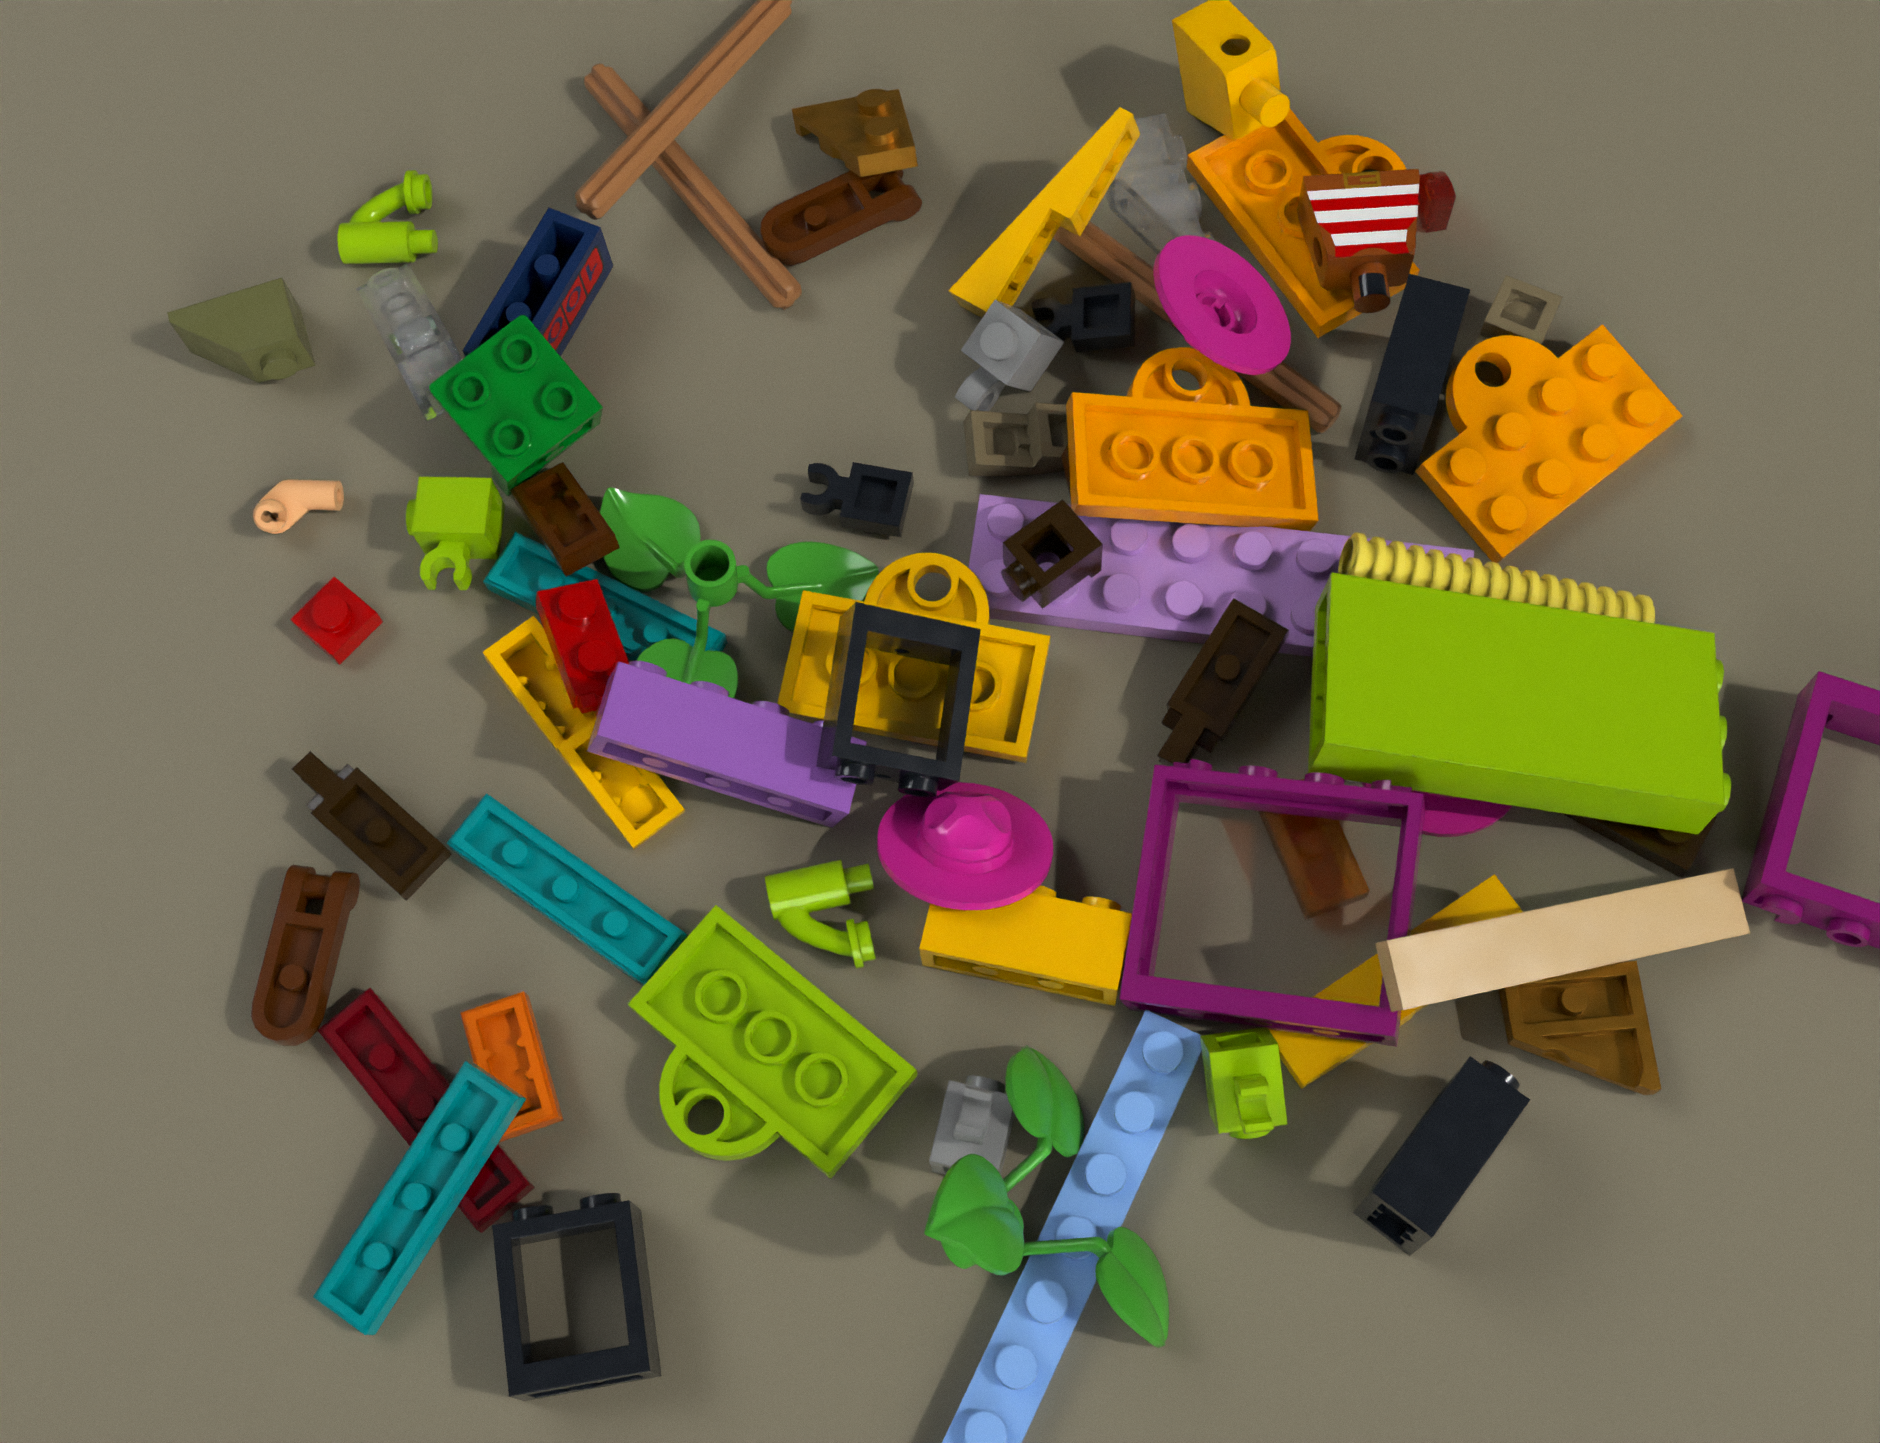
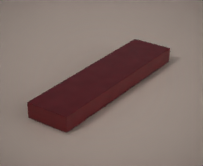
M370 987L317 1031L408 1145L411 1146L446 1092L450 1082L381 997ZM498 1143L458 1207L474 1228L483 1233L535 1187Z

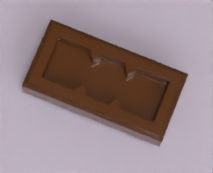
M564 462L510 490L516 505L565 577L620 548L614 532Z

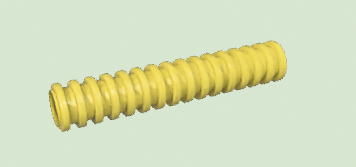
M1354 532L1344 544L1338 565L1339 574L1642 622H1655L1653 600L1647 595L1638 594L1634 597L1631 592L1619 590L1615 593L1612 588L1600 586L1596 590L1592 583L1581 582L1577 585L1574 579L1563 578L1558 581L1555 575L1544 574L1540 577L1536 571L1525 570L1521 573L1518 567L1506 566L1504 569H1501L1499 563L1487 562L1485 565H1482L1478 558L1469 557L1463 562L1461 555L1450 553L1444 558L1442 551L1430 549L1425 554L1423 547L1418 545H1411L1406 550L1403 542L1392 541L1389 545H1386L1385 539L1381 537H1373L1370 541H1367L1365 534Z

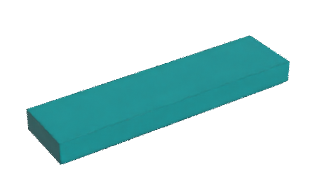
M517 532L513 534L483 580L489 591L538 614L536 608L537 591L598 579L626 656L631 661H636L645 649L664 639H680L692 647L695 643L696 619L587 566L565 577L544 545ZM708 626L705 651L722 652L728 643L725 633Z
M487 793L446 843L452 851L642 986L648 982L688 937L684 931Z
M465 1061L313 1297L364 1335H375L524 1104L526 1098L477 1064Z

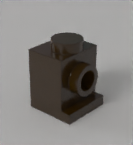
M1062 499L1003 542V564L1006 567L1001 570V575L1010 591L1020 601H1025L1032 596L1043 609L1088 575L1092 578L1101 571L1103 544ZM1044 562L1055 564L1045 572L1039 566Z

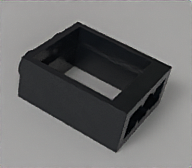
M1413 274L1408 275L1371 398L1355 460L1366 462L1372 468L1384 473L1403 472L1414 475L1434 417L1470 289Z
M855 602L839 619L816 767L835 770L834 778L849 784L872 785L874 778L897 782V790L900 793L916 797H936L937 791H942L959 782L981 629ZM865 648L949 665L936 760L851 743Z
M1470 1056L1444 1086L1353 1213L1409 1256L1422 1247L1435 1235L1529 1103L1530 1099L1517 1090L1520 1084L1516 1078L1496 1063L1485 1060L1481 1064Z
M604 1193L588 1196L579 1200L580 1209L554 1214L553 1206L550 1205L525 1207L512 1212L511 1222L492 1225L509 1397L529 1401L662 1376L642 1213L630 1200L621 1202V1194ZM615 1228L629 1345L533 1362L521 1245Z

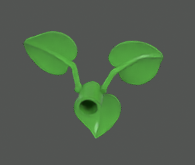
M611 487L607 488L602 500L600 514L614 532L620 546L619 549L604 556L605 563L611 574L620 583L642 592L659 588L666 581L670 573L676 578H683L686 575L689 593L697 602L696 638L693 647L680 639H664L645 649L636 661L655 664L667 672L666 677L687 684H691L694 681H706L717 684L729 692L728 697L734 699L738 691V673L734 660L723 652L705 651L711 607L728 603L735 596L738 584L744 583L763 599H776L775 611L779 622L786 629L793 632L803 590L864 601L870 585L879 574L877 565L849 549L821 542H797L780 548L770 556L766 571L772 587H768L750 574L748 566H736L735 555L728 545L718 540L701 541L700 525L697 518L682 503L661 495L631 493Z
M1026 1045L1010 1058L1006 1069L1005 1082L1008 1101L1015 1116L1031 1135L1038 1137L1035 1150L1003 1179L993 1164L980 1155L968 1154L958 1159L947 1171L937 1190L924 1234L941 1241L946 1255L957 1267L967 1269L977 1264L990 1273L1003 1276L1016 1271L1021 1264L1023 1256L1081 1251L1092 1252L1099 1257L1095 1269L1096 1279L1110 1306L1129 1327L1157 1348L1166 1345L1165 1341L1168 1337L1169 1299L1166 1281L1155 1254L1135 1232L1126 1227L1115 1228L1109 1232L1107 1242L1101 1237L1024 1242V1224L1021 1213L1015 1203L1008 1198L1007 1192L1048 1157L1052 1151V1146L1064 1157H1071L1079 1152L1084 1139L1083 1113L1069 1081L1048 1058Z

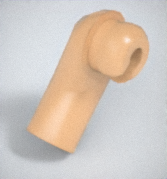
M283 480L274 486L255 506L253 510L254 523L264 532L278 534L290 529L310 510L340 511L344 501L341 481Z

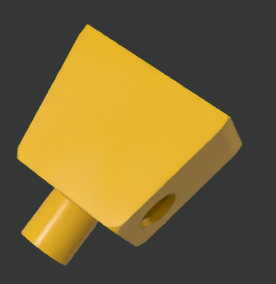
M1208 0L1172 19L1187 112L1230 139H1240L1262 126L1274 127L1285 119L1289 112L1290 101L1280 89L1277 56L1273 44L1229 0Z

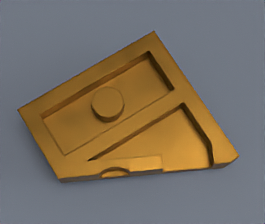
M869 89L860 93L857 97L792 108L796 133L803 137L812 132L819 138L820 150L832 158L844 161L845 167L860 177L918 167L915 144L899 89L889 91Z
M1637 960L1619 962L1499 989L1508 1045L1642 1095H1654L1662 1089Z

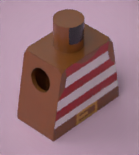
M1419 169L1303 176L1297 214L1319 284L1326 290L1351 289L1354 309L1358 312L1375 313L1387 308L1391 302L1389 287L1401 286L1407 282L1416 248Z

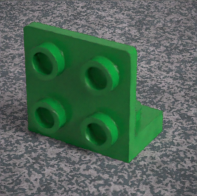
M525 315L518 316L429 386L430 394L489 462L492 469V479L507 496L511 494L510 490L532 478L598 426L603 411V406Z

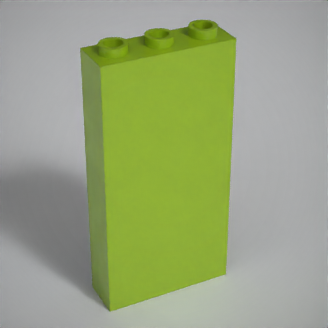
M1331 572L1315 606L1308 773H1328L1342 777L1344 780L1370 784L1376 780H1391L1393 786L1412 787V790L1698 835L1718 812H1722L1726 808L1731 793L1730 776L1723 772L1722 749L1727 737V720L1725 716L1720 715L1718 693L1723 683L1724 667L1722 661L1716 659L1715 633Z

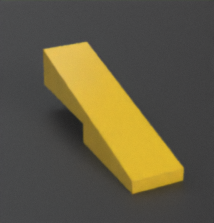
M1119 107L948 290L961 307L983 318L994 300L1013 306L1059 227L1061 226L1079 237L1081 236L1140 136V131L1132 113Z
M534 615L483 651L485 659L633 850L685 812L683 806L657 773L587 752L596 715L594 712L581 714L579 708L573 709L545 630Z
M1494 874L1412 929L1410 936L1521 913L1523 911ZM1378 953L1312 998L1379 1006L1383 975ZM1427 1005L1401 1010L1400 1026L1409 1021L1416 1012ZM1269 1029L1278 1043L1280 1059L1301 1089L1373 1044Z

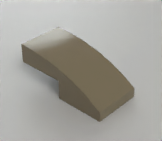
M1505 275L1484 320L1475 345L1486 339L1503 335L1525 337L1542 345L1563 297ZM1490 362L1475 364L1476 375L1483 384L1490 387L1503 385L1502 372L1496 365Z
M1035 402L1028 414L970 410L963 421L970 476H1022L1064 471L1061 455L1066 446H1068L1065 404Z

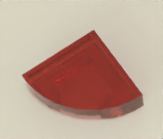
M1444 171L1420 174L1418 213L1426 233L1446 230L1454 206L1456 194L1449 177Z

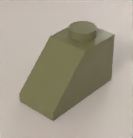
M282 277L167 312L170 324L191 353L258 383L271 379H285L294 375L297 371L316 366L301 309Z

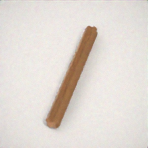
M757 0L575 192L577 201L575 206L592 220L602 218L789 17L792 11L790 7L792 0Z
M601 63L596 64L592 67L591 72L584 77L585 88L627 137L651 113L612 67H605ZM673 140L651 165L773 307H780L785 310L793 306L794 301L802 294L801 285L778 258L772 256L765 249L763 241L680 145Z
M1091 221L1088 222L1080 237L1061 226L1053 237L1055 240L1115 284L1131 282L1135 298L1175 327L1165 312L1156 292L1153 277L1154 267ZM1283 361L1275 369L1264 374L1249 375L1236 372L1285 409L1308 410L1310 427L1317 432H1326L1340 415L1342 406L1337 400Z

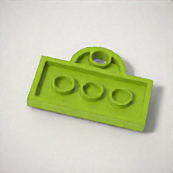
M717 905L712 908L628 1003L633 1012L675 1046L664 1065L660 1078L659 1099L662 1113L668 1126L678 1139L692 1151L707 1158L723 1161L744 1159L763 1151L780 1136L831 1179L918 1076L917 1069ZM712 1099L718 1101L724 1109V1118L719 1128L705 1135L692 1132L688 1126V1114L691 1108L701 1100Z

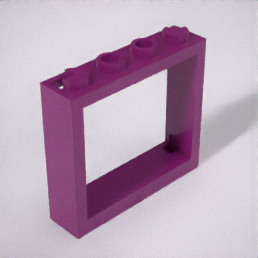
M1818 671L1797 696L1741 899L1744 903L1776 914L1774 920L1776 922L1784 924H1798L1802 922L1826 930L1827 937L1837 943L1852 947H1865L1869 945L1880 949V903L1786 872L1824 728L1880 746V691Z
M1191 759L1190 764L1174 762L1173 766L1154 765L1119 998L1129 1010L1145 1012V1010H1149L1155 1014L1256 1028L1267 1027L1271 1030L1397 1047L1401 1011L1391 1012L1383 977L1379 1006L1154 977L1179 802L1401 827L1387 940L1410 936L1425 814L1424 793L1412 792V787L1393 786L1391 780L1373 781L1371 788L1344 785L1345 780L1342 777L1328 773H1307L1304 775V781L1278 778L1277 771L1253 765L1240 766L1238 773L1212 771L1211 764L1196 759Z

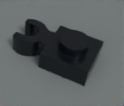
M1131 282L1072 288L1071 304H1061L1058 300L1047 297L1034 300L1031 303L1036 320L1053 319V322L1045 328L1062 341H1065L1066 338H1071L1076 352L1135 346V292Z
M853 462L848 478L839 476L836 470L827 464H809L808 476L810 482L824 484L828 488L819 495L802 492L800 497L802 510L817 516L829 514L835 509L841 510L839 515L841 527L901 537L914 485L913 472Z

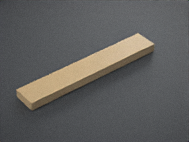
M1734 868L1377 942L1375 945L1391 1012L1746 935L1750 934Z

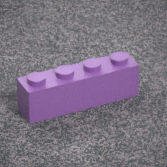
M631 661L629 664L617 663L607 681L587 752L831 828L849 814L856 784L836 780L834 778L835 770L816 767L823 720L815 721L811 724L790 717L789 710L776 703L755 701L749 704L728 697L729 692L714 683L694 681L691 684H687L666 677L667 672L663 668L649 662ZM851 737V743L866 746L867 741Z

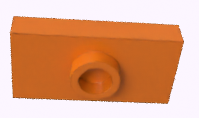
M523 991L461 1012L473 1063L526 1098L499 1142L564 1121L529 996Z

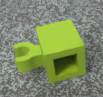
M419 476L416 499H410L407 503L406 528L408 534L414 536L425 554L420 564V576L428 590L436 589L437 576L445 568H454L453 580L459 590H467L472 580L469 559H498L505 503L492 478Z
M1261 1027L1201 1035L1200 1041L1209 1114L1218 1133L1229 1132V1136L1233 1138L1252 1139L1267 1135L1271 1130H1274L1273 1126L1288 1125L1279 1046L1269 1029Z

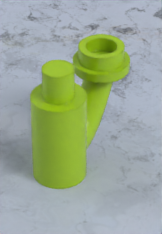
M407 170L403 183L373 197L354 213L349 223H341L339 225L337 236L338 250L344 264L414 263L417 254L437 253L438 238L435 230H415V226L411 221L380 222L403 206H406L410 214H419L421 209H430L432 206V185L428 174H418L416 170Z
M840 859L765 876L774 921L778 920L781 926L793 937L813 947L838 955L853 957L856 969L864 967V962L876 959L868 921L855 923L854 919L846 920L847 931H841L813 919L809 914L851 904L849 894L874 889L869 863L844 869Z

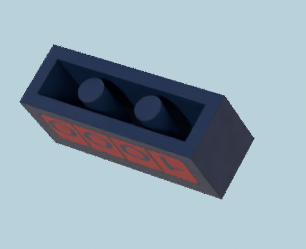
M548 207L462 350L465 357L520 315H525L529 318L561 357L613 268L601 227Z

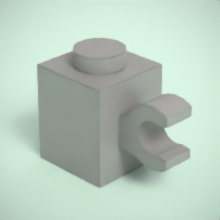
M994 300L961 349L963 353L981 366L966 378L958 389L955 398L971 410L989 411L997 401L1005 385L1031 392L1064 344V341L1021 309Z
M974 1075L967 1076L965 1084L949 1080L929 1159L932 1172L946 1175L947 1171L958 1159L968 1154H977L993 1164L1001 1175L1015 1118L1014 1111L1008 1101V1096L1005 1094V1084L990 1078Z

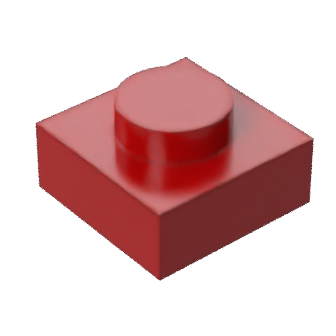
M335 576L290 619L299 631L339 665L383 623L374 609Z

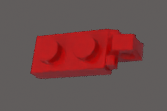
M598 579L537 591L536 608L573 709L579 708L581 714L594 712L597 718L607 681L617 663L629 664Z

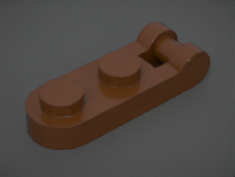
M850 170L769 210L761 221V237L765 249L772 256L778 258L782 264L796 265L806 262L891 220L898 222L911 218L920 210L922 200L912 185L904 184L902 181L903 170L860 177ZM876 190L883 192V194L872 199L868 192Z
M294 864L287 870L251 1010V1018L255 1028L271 1042L282 1046H297L308 1041L319 1029L324 1019L349 914L355 907L359 896L360 880L357 873L336 870L331 876L316 874V870L313 867ZM312 899L324 901L321 915L305 913L306 906Z

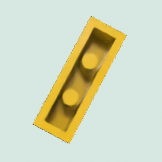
M1042 885L1017 902L987 910H958L930 903L919 947L922 966L1115 1006L1127 951L1132 913L1121 911L1120 904L1101 897H1084L1082 903L1056 898L1057 893L1054 890Z

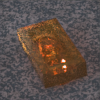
M1258 811L1305 920L1367 898L1370 890L1339 820Z

